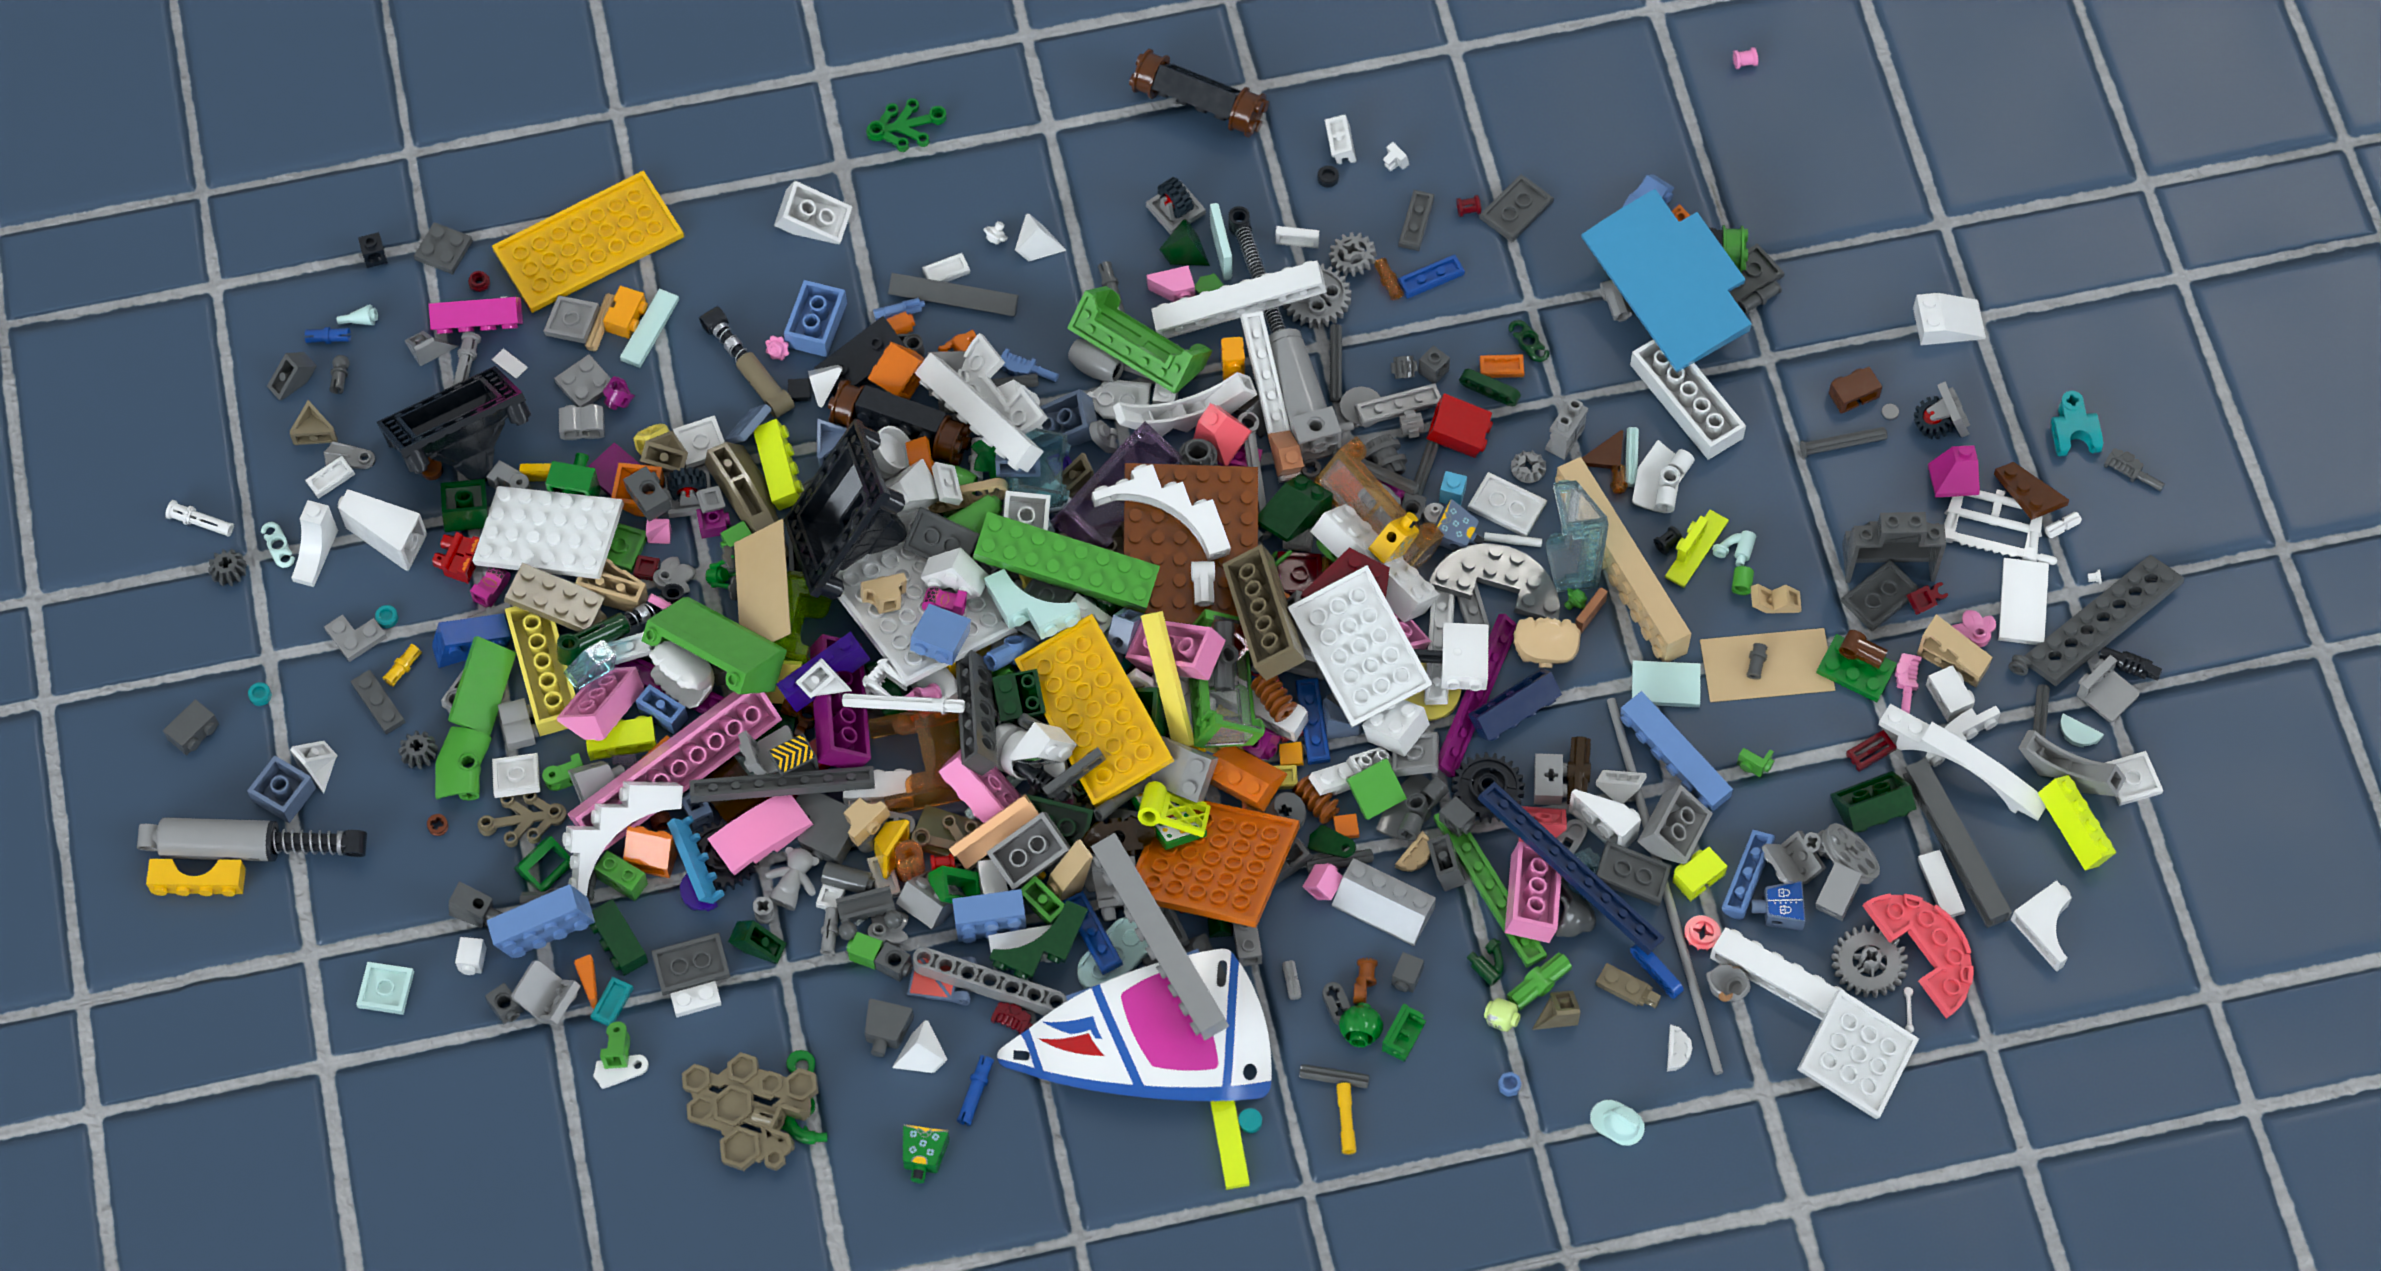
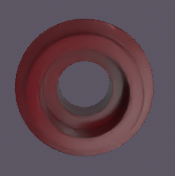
M475 271L468 279L469 287L476 292L484 291L490 285V278L482 271Z

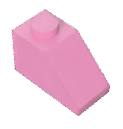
M1189 266L1147 275L1148 290L1172 302H1176L1184 297L1195 296V286Z

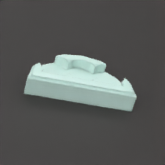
M2062 714L2059 725L2065 740L2072 745L2078 747L2097 744L2103 738V733Z

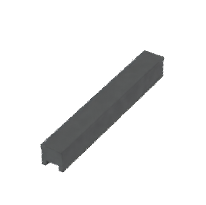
M1926 757L1906 766L1907 773H1904L1903 777L1911 785L1917 803L1986 927L1989 928L2001 922L2009 921L2012 913L2009 905Z

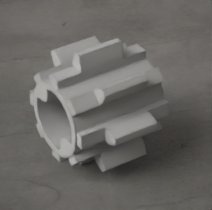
M1414 410L1404 412L1403 416H1399L1403 436L1408 435L1409 438L1419 437V433L1424 432V424L1420 412L1416 413Z

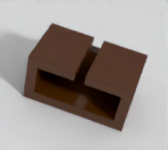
M1869 366L1864 369H1856L1848 376L1834 379L1828 394L1840 413L1843 414L1859 407L1857 399L1863 405L1879 398L1882 385Z

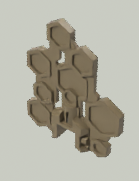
M742 1052L727 1062L728 1067L719 1074L712 1073L709 1068L693 1064L682 1073L683 1089L690 1092L693 1100L686 1104L688 1120L701 1126L722 1131V1136L724 1137L720 1140L721 1161L724 1165L745 1171L753 1163H761L765 1160L767 1168L778 1171L786 1164L785 1157L795 1150V1145L791 1136L780 1130L787 1116L802 1121L810 1117L811 1098L819 1093L817 1076L814 1072L798 1068L788 1077H783L781 1074L759 1069L758 1059ZM712 1086L722 1089L724 1086H727L720 1093L710 1091V1088ZM754 1096L770 1101L775 1097L780 1100L772 1106H768L754 1101ZM745 1123L760 1128L761 1133L740 1126Z

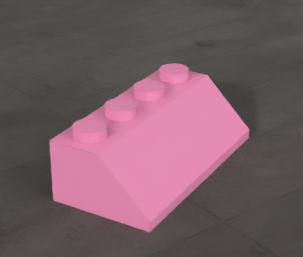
M637 668L597 669L558 715V722L584 740L600 741L605 739L645 690Z
M961 749L939 770L943 780L950 784L956 791L957 796L970 807L974 816L983 823L1021 797L1019 792L996 766L981 776L962 765Z

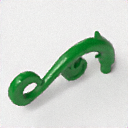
M796 1050L788 1056L786 1066L789 1072L793 1073L797 1070V1062L803 1060L808 1063L807 1071L814 1072L815 1058L808 1051ZM813 1097L811 1098L810 1115H812L816 1109ZM790 1116L786 1117L785 1125L781 1128L803 1144L816 1145V1142L828 1141L827 1132L816 1133L815 1130L810 1131L807 1126H804L803 1129L797 1124L795 1118Z

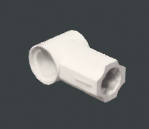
M1214 561L1191 562V580L1194 582V604L1200 607L1214 605Z

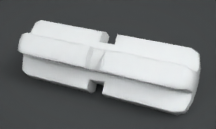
M2073 512L2063 517L2062 521L2058 520L2046 526L2045 533L2049 538H2054L2065 532V529L2069 530L2080 524L2081 516L2078 512Z

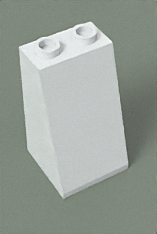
M347 489L345 495L341 496L338 501V509L346 529L401 568L409 571L427 536L420 513Z

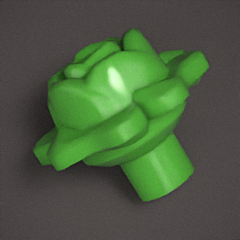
M1568 588L1569 600L1564 603L1565 607L1568 610H1571L1573 607L1584 609L1587 601L1585 593L1579 588L1575 590Z

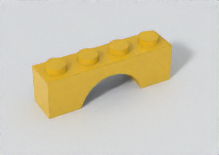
M149 859L146 885L151 893L158 896L176 893L180 896H188L189 894H200L202 896L222 894L232 897L236 894H243L246 868L242 860H218L215 866L207 873L199 876H188L178 870L173 859Z

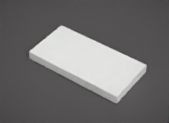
M2004 558L1998 641L2032 645L2044 642L2049 563Z

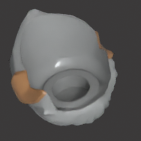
M1721 964L1706 973L1712 994L1722 1002L1740 1001L1750 992V982L1745 971L1740 969V967Z

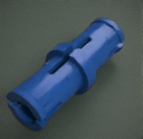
M330 327L319 330L306 329L305 336L313 335L314 337L305 338L306 343L325 342V344L337 341L350 342L351 335L342 336V334H348L351 331L350 328L331 329Z

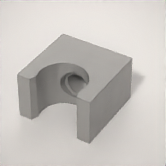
M1835 862L1815 903L1816 909L1843 921L1861 884L1859 881L1862 874Z

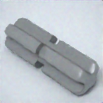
M1293 960L1283 962L1285 981H1287L1286 986L1289 999H1300L1301 989L1295 962Z

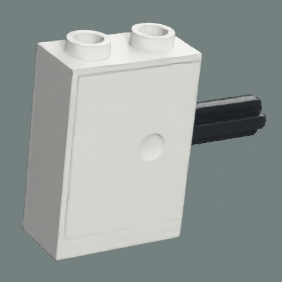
M1443 622L1442 651L1413 649L1421 663L1441 664V688L1450 690L1470 689L1472 691L1487 689L1489 625Z

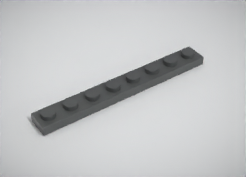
M873 766L789 772L784 775L776 773L689 780L691 803L875 789Z

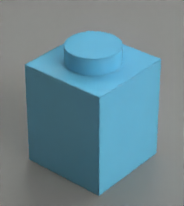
M1446 471L1440 488L1439 502L1447 504L1452 499L1461 506L1466 490L1467 476Z

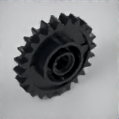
M1485 752L1484 757L1481 758L1476 754L1475 760L1468 757L1467 764L1461 762V770H1455L1456 777L1452 778V784L1454 785L1451 788V792L1455 793L1453 798L1455 796L1459 798L1476 814L1475 817H1479L1481 823L1484 818H1487L1489 823L1492 822V818H1496L1500 822L1501 820L1478 800L1479 795L1486 790L1483 786L1491 785L1495 782L1521 806L1522 800L1520 798H1524V791L1522 790L1525 788V783L1522 782L1523 775H1517L1519 767L1512 768V760L1505 763V756L1497 759L1496 753L1489 757L1488 753Z
M721 820L719 826L711 822V828H707L704 825L703 833L698 831L695 833H699L701 839L696 842L700 853H708L709 859L704 862L708 873L715 872L717 878L712 881L715 890L721 886L723 892H725L727 886L735 890L736 883L743 886V879L750 881L749 873H756L754 866L760 863L755 864L752 862L734 875L722 858H718L719 854L708 838L726 826L723 820Z

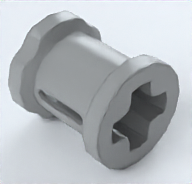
M758 897L755 899L753 911L755 912L756 920L761 924L771 923L775 918L772 900L768 897Z

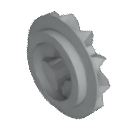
M1523 450L1522 453L1516 454L1511 461V471L1519 481L1533 483L1544 476L1546 461L1543 460L1541 454L1538 455L1533 450L1531 452ZM1526 460L1532 465V472H1530L1528 467H1524Z

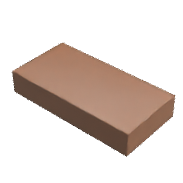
M1602 587L1598 589L1576 618L1575 624L1581 630V634L1606 602L1608 591Z

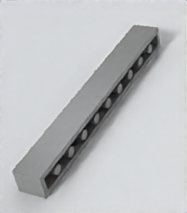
M1113 833L1091 846L1094 852L1092 859L1097 868L1102 866L1105 873L1102 876L1108 887L1114 886L1116 890L1113 892L1115 899L1119 905L1124 903L1127 908L1123 911L1130 923L1135 922L1138 927L1134 929L1141 942L1144 940L1147 942L1148 947L1145 949L1151 960L1157 959L1160 964L1156 968L1163 979L1167 977L1171 984L1167 985L1174 998L1177 996L1180 998L1182 1003L1178 1005L1184 1016L1190 1015L1193 1020L1189 1024L1195 1035L1201 1034L1205 1041L1229 1027L1224 1015L1117 835Z

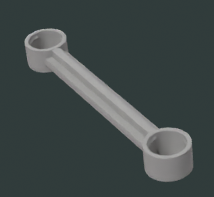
M1243 412L1237 420L1242 423V419H1250L1254 423V426L1249 428L1252 432L1244 442L1247 467H1258L1259 514L1266 506L1255 435L1259 426V419L1252 412ZM1265 531L1263 533V540L1270 538L1272 533Z

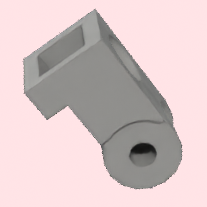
M500 460L487 475L488 484L494 489H497L499 485L531 489L526 475Z

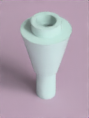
M371 304L348 315L337 316L338 325L347 323L375 325V321L378 320L377 310Z

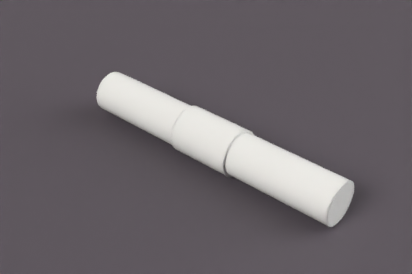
M1487 532L1484 534V541L1533 547H1541L1542 545L1541 538Z

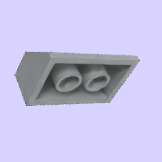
M1681 784L1662 794L1637 842L1655 857L1686 864L1713 813Z

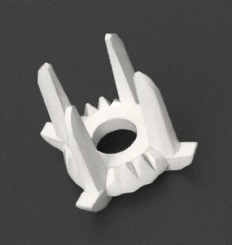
M889 658L880 659L877 662L878 665L870 674L864 676L862 682L866 694L871 695L872 692L875 695L891 696L881 687V682L885 683L884 679L886 677L907 691V687L904 685L900 675L887 663L890 660Z

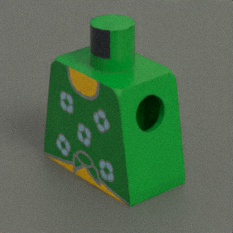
M911 1125L903 1126V1164L905 1169L912 1170L911 1181L924 1183L926 1172H938L950 1139L948 1131Z

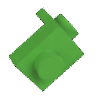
M1743 748L1738 756L1737 765L1743 771L1761 777L1764 771L1769 772L1775 762L1772 759L1774 751L1770 749L1763 759Z

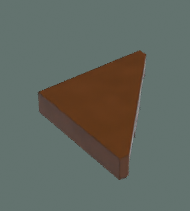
M1620 430L1583 456L1582 459L1586 466L1620 470L1623 431Z

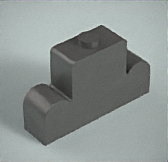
M822 793L799 794L796 801L813 823L811 827L799 835L798 842L802 849L809 851L813 857H817L820 862L825 860L842 865L854 844L848 834L851 824L847 822L844 812L850 806ZM883 823L875 834L870 835L857 846L858 850L864 853L874 850V839L884 825Z

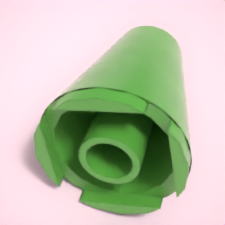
M987 494L947 519L980 534L987 511L1000 515L1003 511L1001 508L1003 503L997 496L993 495L991 497Z

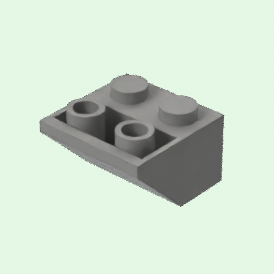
M928 870L906 882L896 904L933 929L943 924L954 909L953 904L940 901L929 883L928 873L931 871ZM948 885L949 894L965 897L956 886Z

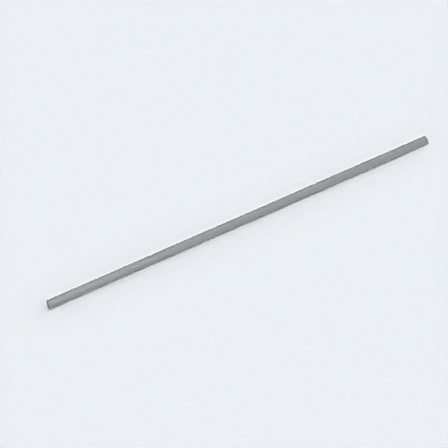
M1609 698L1607 704L1627 772H1636L1616 699ZM1640 788L1634 794V798L1644 829L1650 817L1642 789ZM1651 854L1652 858L1662 862V858L1655 857ZM1667 880L1663 894L1664 902L1714 1075H1720L1723 1073L1722 1065Z

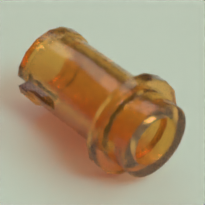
M1618 464L1611 468L1612 482L1610 483V488L1614 493L1621 494L1628 487L1625 481L1626 467L1620 464L1618 472Z

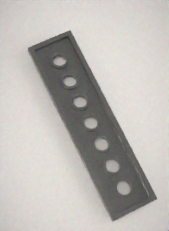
M2150 554L2048 636L2044 642H2041L2028 652L2025 657L2032 663L2030 668L2057 686L2182 585L2184 577ZM2149 579H2154V580H2156L2155 583H2153V582L2147 583L2146 581L2149 580ZM2133 592H2139V593H2141L2139 596H2138V595H2133V596L2130 595V594L2133 593ZM2116 605L2125 606L2124 608H2114ZM2100 618L2109 619L2108 621H2098ZM2087 630L2093 632L2092 634H2082V632ZM2070 643L2077 645L2076 647H2066ZM2054 656L2061 658L2060 660H2050Z

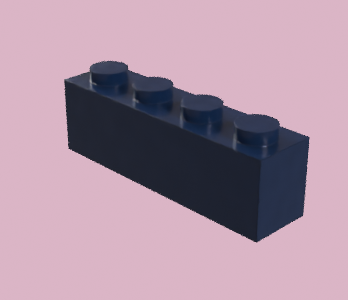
M1541 668L1468 715L1478 736L1492 741L1499 738L1505 730L1518 726L1519 722L1524 718L1536 715L1540 708L1555 703L1556 698L1560 697L1562 693L1552 672Z

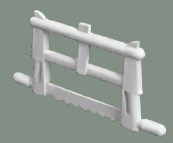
M1997 489L1996 494L1980 490L1979 495L1969 496L1994 502L1991 515L1961 508L1963 496L1952 497L1949 508L1945 512L1947 517L1944 525L1947 543L1956 541L1961 546L1966 544L1969 548L1976 546L1977 550L1984 548L1985 551L2000 552L2002 556L2009 554L2010 558L2019 556L2022 557V560L2037 562L2038 560L2050 565L2057 563V558L2042 553L2037 554L2039 537H2042L2043 516L2031 520L2030 524L1999 517L2002 505L2022 509L2014 498L2004 496L2005 491ZM1958 518H1968L1993 526L2026 532L2028 534L2025 548L1957 533L1955 531Z

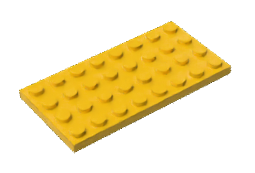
M643 170L492 245V249L529 310L533 313L555 302L558 295L565 297L683 238L684 233Z
M1093 614L1088 615L1078 621L1075 626L1066 628L1014 659L1021 672L1037 669L1046 711L1044 715L1049 725L1062 728L1077 744L1072 751V755L1068 758L1071 765L1073 766L1097 747L1105 756V761L1079 779L1095 808L1175 761Z

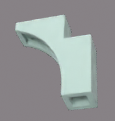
M1005 569L984 578L987 591L1009 629L1021 626L1030 620L1042 640L1068 627H1073L1078 621L1082 620L1080 608L1076 602L1052 603L1034 598L1017 587Z

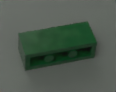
M613 899L592 910L595 922L590 924L589 927L593 934L598 933L600 935L599 943L605 953L609 951L612 955L610 961L616 971L620 969L625 976L648 963L646 953Z

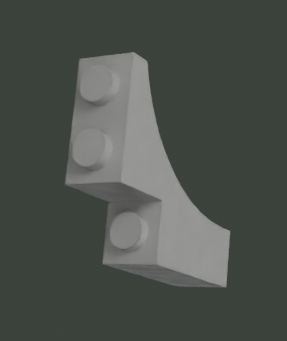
M2034 730L2027 731L2019 746V750L2039 776L2059 778L2069 775L2080 793L2117 796L2126 780V777L2116 764L2092 761L2074 755L2054 745Z

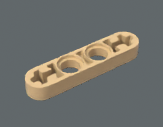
M993 478L961 485L960 490L963 501L959 506L937 501L936 504L934 503L929 506L928 509L934 513H942L965 508L987 494L991 497L995 495L1002 500L1005 497L1006 491H1008V482L1002 478ZM980 491L983 494L980 496H975L972 494V492Z

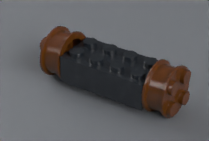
M1150 48L1144 54H1139L1136 60L1137 68L1129 80V85L1132 86L1133 92L1141 91L1146 93L1150 99H1154L1157 95L1164 98L1174 97L1179 104L1185 106L1191 104L1196 106L1195 110L1207 113L1208 111L1214 113V117L1219 120H1229L1228 129L1230 131L1236 129L1244 132L1247 138L1251 137L1254 132H1259L1262 125L1261 117L1269 106L1266 94L1261 93L1258 95L1250 92L1249 87L1238 90L1170 63L1168 55L1159 56L1154 54L1153 49Z
M850 380L840 381L835 397L832 396L828 404V409H831L829 422L835 425L840 424L848 428L854 418L862 421L865 427L876 432L886 426L896 427L902 430L910 441L926 436L929 440L933 461L941 459L949 462L951 465L960 466L964 450H968L972 438L969 437L971 431L969 423H961L953 420L951 415L946 416V412L867 385L861 388L851 385Z

